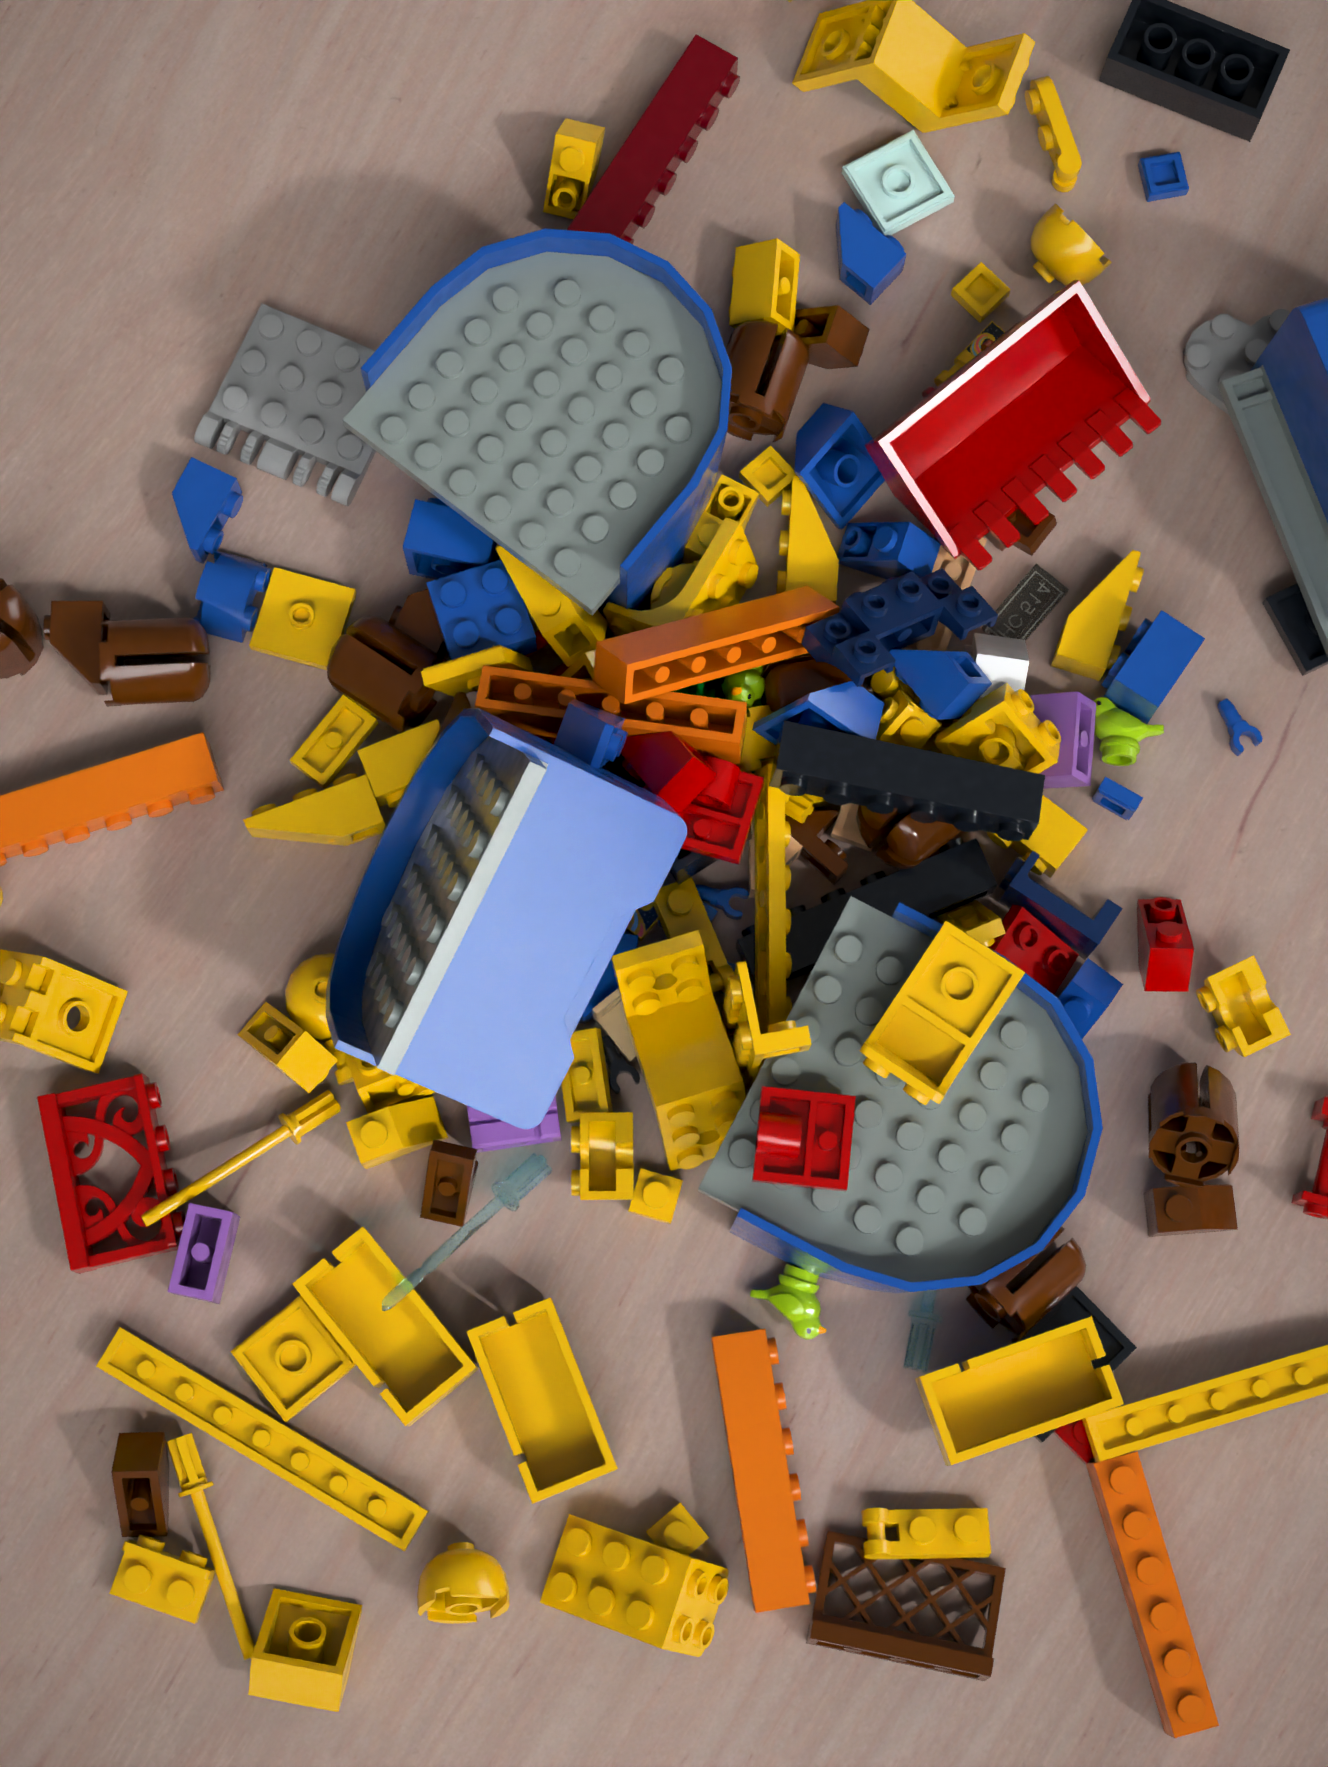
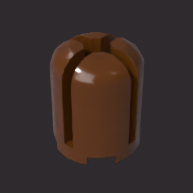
M765 320L746 321L737 326L730 335L726 347V352L732 366L727 433L748 441L752 440L753 434L775 435L773 442L782 439L809 362V352L803 340L788 328H785L780 340H776L773 343L778 324Z
M0 578V629L5 634L0 631V679L10 678L19 673L21 676L25 675L37 663L44 648L42 628L38 617L22 594L13 585H7L2 578Z
M368 615L352 623L346 629V634L341 635L332 647L327 664V678L333 689L398 732L403 733L404 727L407 725L412 728L418 727L438 702L433 699L436 690L424 686L421 671L424 668L446 662L447 660L382 617Z
M183 617L102 620L100 622V625L108 627V642H99L101 681H110L113 700L104 701L107 707L133 704L194 702L204 696L211 680V665H208V663L124 665V660L210 655L207 633L197 620Z
M809 653L770 663L764 666L761 674L765 680L762 706L769 705L770 710L775 712L809 693L852 680L837 667L825 662H816ZM865 677L863 684L860 686L873 695L872 687L868 688L867 678Z
M859 805L856 821L861 837L867 847L872 848L886 838L888 843L882 846L875 856L886 865L898 869L915 867L962 832L955 828L953 824L938 821L933 823L915 821L911 818V813L908 815L896 813L897 808H894V811L889 814L874 813L862 805Z
M1196 1062L1179 1063L1161 1072L1151 1085V1092L1148 1095L1149 1159L1152 1158L1154 1165L1164 1173L1166 1181L1181 1187L1202 1188L1204 1187V1181L1215 1179L1227 1170L1228 1175H1230L1239 1161L1240 1147L1236 1093L1230 1080L1219 1070L1206 1065L1200 1078V1098H1198Z
M1062 1226L1059 1228V1230L1056 1232L1053 1238L1049 1241L1046 1247L1049 1246L1065 1230ZM1073 1238L1056 1249L1011 1292L1005 1286L1041 1252L981 1285L968 1286L971 1294L966 1298V1301L992 1329L1000 1323L1007 1330L1016 1334L1010 1341L1019 1342L1031 1328L1083 1280L1086 1263L1081 1248Z

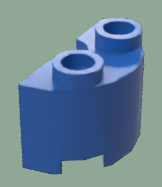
M215 550L214 563L207 561L200 577L195 599L200 600L201 604L197 616L193 619L202 625L207 634L243 643L246 631H253L258 617V607L252 606L254 597L257 592L264 593L266 591L271 569L267 568L265 563Z

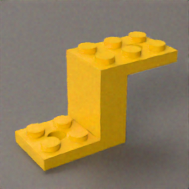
M866 0L819 13L792 84L802 92H807L857 79L919 131L926 133L1008 115L1015 103V96L1023 74L1028 68L1029 58L1035 41L1027 34L1022 33L966 47L912 0Z
M699 930L619 953L611 958L627 1028L656 1113L665 1157L670 1171L680 1168L692 1169L702 1164L703 1161L713 1159L746 1098L743 1079L712 993L704 945Z

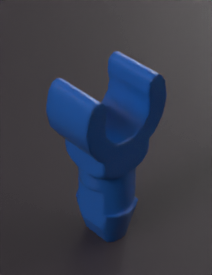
M1226 698L1217 704L1221 717H1223L1228 727V733L1231 737L1229 745L1235 755L1239 756L1244 751L1239 741L1242 735L1250 737L1255 746L1262 742L1261 732L1242 719L1232 702Z
M695 884L702 901L709 902L715 905V907L722 909L725 915L731 919L740 920L743 913L732 909L729 901L733 897L747 899L749 896L747 890L740 887L729 890L714 889L705 885Z

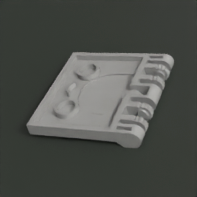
M261 304L209 411L203 415L194 437L195 443L212 449L218 440L216 451L226 455L233 448L240 431L243 430L250 434L241 450V462L248 465L252 464L264 440H266L258 458L257 469L286 480L299 455H302L294 472L292 483L300 487L304 486L316 462L324 464L326 467L318 480L316 493L324 497L328 496L341 472L334 486L331 499L349 506L376 450L344 427L342 419L366 393L360 368L375 350L270 306Z

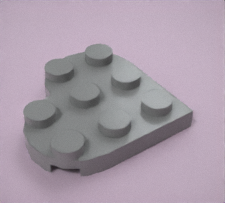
M1285 309L1275 310L1271 315L1262 317L1252 326L1234 319L1228 314H1219L1213 320L1205 321L1193 331L1183 350V363L1187 371V380L1201 395L1229 415L1218 389L1221 380L1250 371L1290 312Z

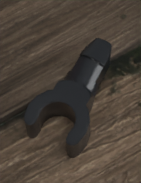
M608 1035L602 1037L604 1054L607 1059L605 1061L611 1072L609 1083L613 1092L616 1094L620 1093L616 1078L621 1073L630 1074L634 1083L638 1085L640 1077L637 1070L631 1065H627L622 1054L618 1052L613 1040Z

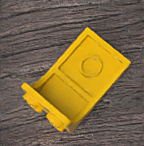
M725 517L686 585L669 603L655 609L637 611L608 602L603 609V613L610 624V630L615 636L737 605L746 589L754 585L759 569L741 523Z
M946 920L874 1030L859 1051L867 1056L863 1064L883 1078L887 1079L889 1074L892 1073L906 1082L903 1091L920 1103L927 1105L930 1100H933L940 1104L954 1079L1025 974V971Z
M569 1514L540 1603L655 1647L700 1657L713 1639V1622L718 1606L724 1601L728 1592L729 1583L727 1578L729 1572L725 1567L661 1547Z

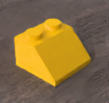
M274 1588L251 1657L248 1695L339 1712L350 1673L363 1605Z

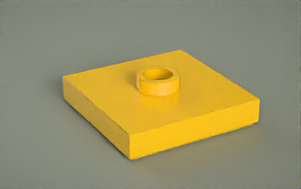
M274 567L251 637L250 649L327 670L331 649L339 637L344 635L356 598V590Z
M497 645L424 668L421 671L424 686L455 697L458 692L469 693L478 691L483 665L533 672L529 657L502 645Z
M301 1295L230 1351L285 1422L290 1421L357 1366Z

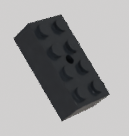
M1132 0L1108 53L1099 81L1250 142L1290 49L1168 0Z

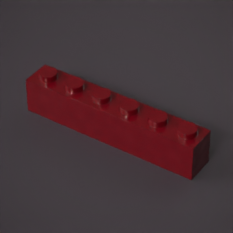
M697 34L694 36L567 230L610 233L631 244L634 243L633 235L639 227L644 229L650 222L655 212L654 203L659 195L666 196L674 185L677 177L675 171L682 161L688 163L692 158L698 145L696 139L703 129L708 131L713 126L719 113V108L717 107L724 97L729 99L735 92L740 81V76L737 75L738 57Z

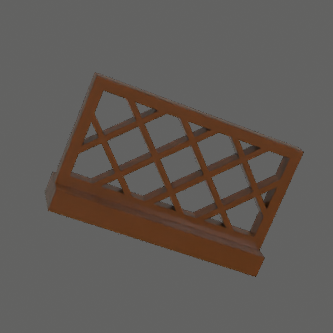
M827 1531L806 1644L980 1681H986L991 1677L994 1662L992 1655L1006 1568L960 1558L910 1559L922 1562L913 1568L907 1559H899L908 1573L887 1587L873 1566V1563L879 1559L864 1558L863 1543L868 1541V1539ZM835 1544L853 1547L863 1564L842 1577L832 1562ZM929 1564L941 1566L952 1581V1583L933 1596L917 1574ZM867 1568L882 1591L863 1604H860L846 1581ZM952 1569L966 1571V1573L958 1578ZM831 1571L837 1581L827 1588ZM974 1573L993 1577L991 1596L976 1605L961 1583ZM911 1577L926 1601L906 1614L891 1591ZM841 1586L855 1609L842 1618L822 1614L825 1596ZM956 1587L971 1610L953 1623H950L935 1600ZM884 1595L900 1617V1619L887 1628L874 1625L864 1610ZM989 1604L986 1619L980 1610ZM928 1605L931 1606L945 1627L932 1637L920 1635L909 1619ZM859 1613L865 1623L849 1619ZM973 1614L985 1630L982 1648L965 1645L954 1629ZM904 1623L910 1633L894 1629ZM946 1633H949L954 1642L941 1640L939 1638L945 1635Z

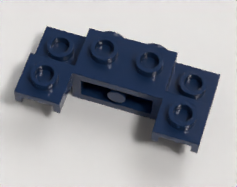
M943 568L921 578L912 571L897 578H888L879 586L865 592L851 594L844 600L841 612L807 626L801 644L816 662H825L837 667L858 687L863 684L865 677L883 669L886 673L892 672L896 660L889 651L891 649L905 648L934 635L938 621L949 628L960 640H964L968 632L985 624L989 628L993 627L998 614L973 586L962 590Z

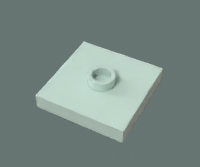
M914 130L842 167V175L875 228L883 235H893L954 202L955 195Z

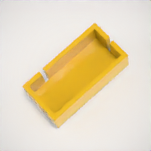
M362 1226L332 1251L336 1259L341 1262L339 1265L334 1267L330 1261L323 1258L292 1283V1285L370 1383L376 1388H380L384 1383L388 1385L390 1389L386 1388L380 1393L381 1397L405 1426L410 1427L479 1370V1368L371 1233Z
M551 1297L513 1312L518 1324L509 1326L507 1318L503 1316L466 1331L513 1455L518 1456L525 1453L527 1461L518 1464V1468L532 1504L618 1469Z
M1092 1316L961 1362L964 1368L963 1372H961L960 1366L957 1363L915 1378L946 1466L957 1464L1124 1404L1110 1365L1096 1369L1093 1368L1091 1360L1104 1357L1106 1354Z

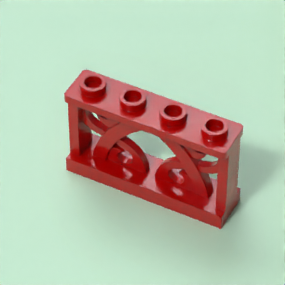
M140 1073L131 1077L62 1093L38 1096L37 1100L70 1270L81 1274L102 1267L177 1251L185 1222L183 1211L176 1212L175 1209L160 1219L161 1228L159 1233L153 1239L147 1241L135 1238L125 1224L131 1217L137 1225L149 1228L145 1225L141 1217L142 1214L179 1192L175 1169L167 1168L164 1153L171 1150L168 1131L165 1125L159 1126L156 1109L162 1108V1101L157 1083H150L149 1078L145 1074ZM130 1096L138 1105V1116L134 1121L126 1122L123 1119V1111L125 1109L123 1107L115 1113L113 1126L105 1123L107 1108L116 1097ZM99 1100L95 1119L66 1115L65 1107ZM144 1129L148 1149L132 1136L139 1134ZM89 1135L95 1136L91 1154L86 1158L77 1157L75 1146L79 1142H85L89 1147ZM105 1140L124 1149L141 1165L132 1187L118 1206L105 1191L90 1185H80L79 1175L88 1172L99 1161L104 1149ZM153 1181H155L158 1199L146 1197ZM93 1198H99L106 1205L110 1214L105 1217L103 1210L99 1207V1212L94 1216H90L86 1211L87 1203ZM116 1230H118L122 1239L130 1246L94 1255L92 1245L104 1240Z

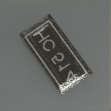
M1035 564L995 610L998 614L995 625L989 628L985 624L981 630L988 635L1022 639L1026 642L1066 596L1069 589L1038 564Z

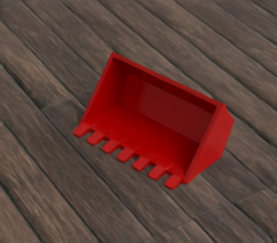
M1073 280L1066 287L1057 290L995 341L988 339L981 344V352L937 388L929 386L922 392V400L865 444V447L894 496L939 540L943 548L954 559L962 554L978 571H981L993 559L979 542L982 537L991 532L1006 548L1011 547L1021 538V535L1007 519L1008 516L1018 509L1034 525H1038L1049 516L1047 508L1035 496L1039 491L1047 487L1062 502L1068 501L1077 493V488L1063 473L1065 470L1075 464L1087 477L1095 479L1105 471V465L1091 449L1102 441L1118 457H1122L1133 448V442L1119 428L1122 424L1131 419L1146 434H1150L1161 425V419L1147 405L1151 402L1150 397L1081 282Z

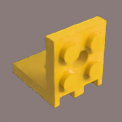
M0 949V1041L18 1044L85 1071L99 1074L128 991L44 956ZM77 1006L80 1011V1021L75 1028L70 1029L67 1025V1014L72 1007Z

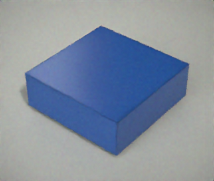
M1180 152L1140 158L1138 169L1147 202L1187 195L1189 186Z
M1106 776L1092 797L1094 803L1125 820H1129L1143 799L1140 795Z

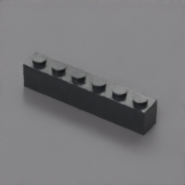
M784 720L776 742L769 786L780 788L783 793L792 796L809 794L823 797L825 801L835 805L852 803L866 806L870 811L878 814H889L894 811V808H897L896 813L905 815L911 813V818L921 823L938 821L953 824L955 828L964 832L981 830L996 833L1004 840L1020 841L1022 839L1029 840L1039 824L1045 775Z
M962 837L956 838L940 847L939 854L924 859L913 868L901 869L885 876L884 871H879L860 881L862 887L847 893L844 888H839L825 894L820 898L822 904L807 910L805 905L789 909L791 912L790 932L786 935V952H789L791 955L792 968L786 982L813 970L851 896L891 917L900 902L934 919L938 915L992 894L998 884L977 839L974 838L964 843ZM754 924L741 931L743 937L737 939L736 949L741 961H746L749 978L755 990Z

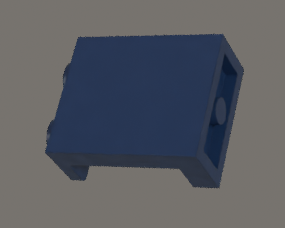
M1032 851L1026 861L1018 856L998 886L1005 891L998 903L1007 909H1010L1012 905L1024 907L1078 953L1081 958L1086 960L1099 945L1123 908L1107 899L1091 919L1028 877V873L1040 856L1038 853Z

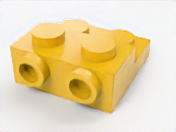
M1005 683L976 701L972 705L970 714L936 734L935 745L943 754H951L956 757L1039 774L1058 762L1061 736L1056 726L1050 720L1041 722L1033 713L1034 704L1026 691L1023 689L1014 691L1008 683Z

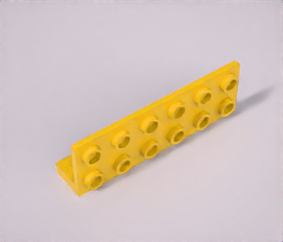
M742 961L736 962L734 975L728 976L729 983L727 984V991H725L726 997L724 998V1004H722L723 1011H721L727 1036L734 1035L735 1041L733 1042L732 1050L743 1079L744 1089L751 1088L762 1059L808 1051L812 1043L808 1025L796 1027L795 1021H784L767 1026L769 1033L761 1034L747 963Z

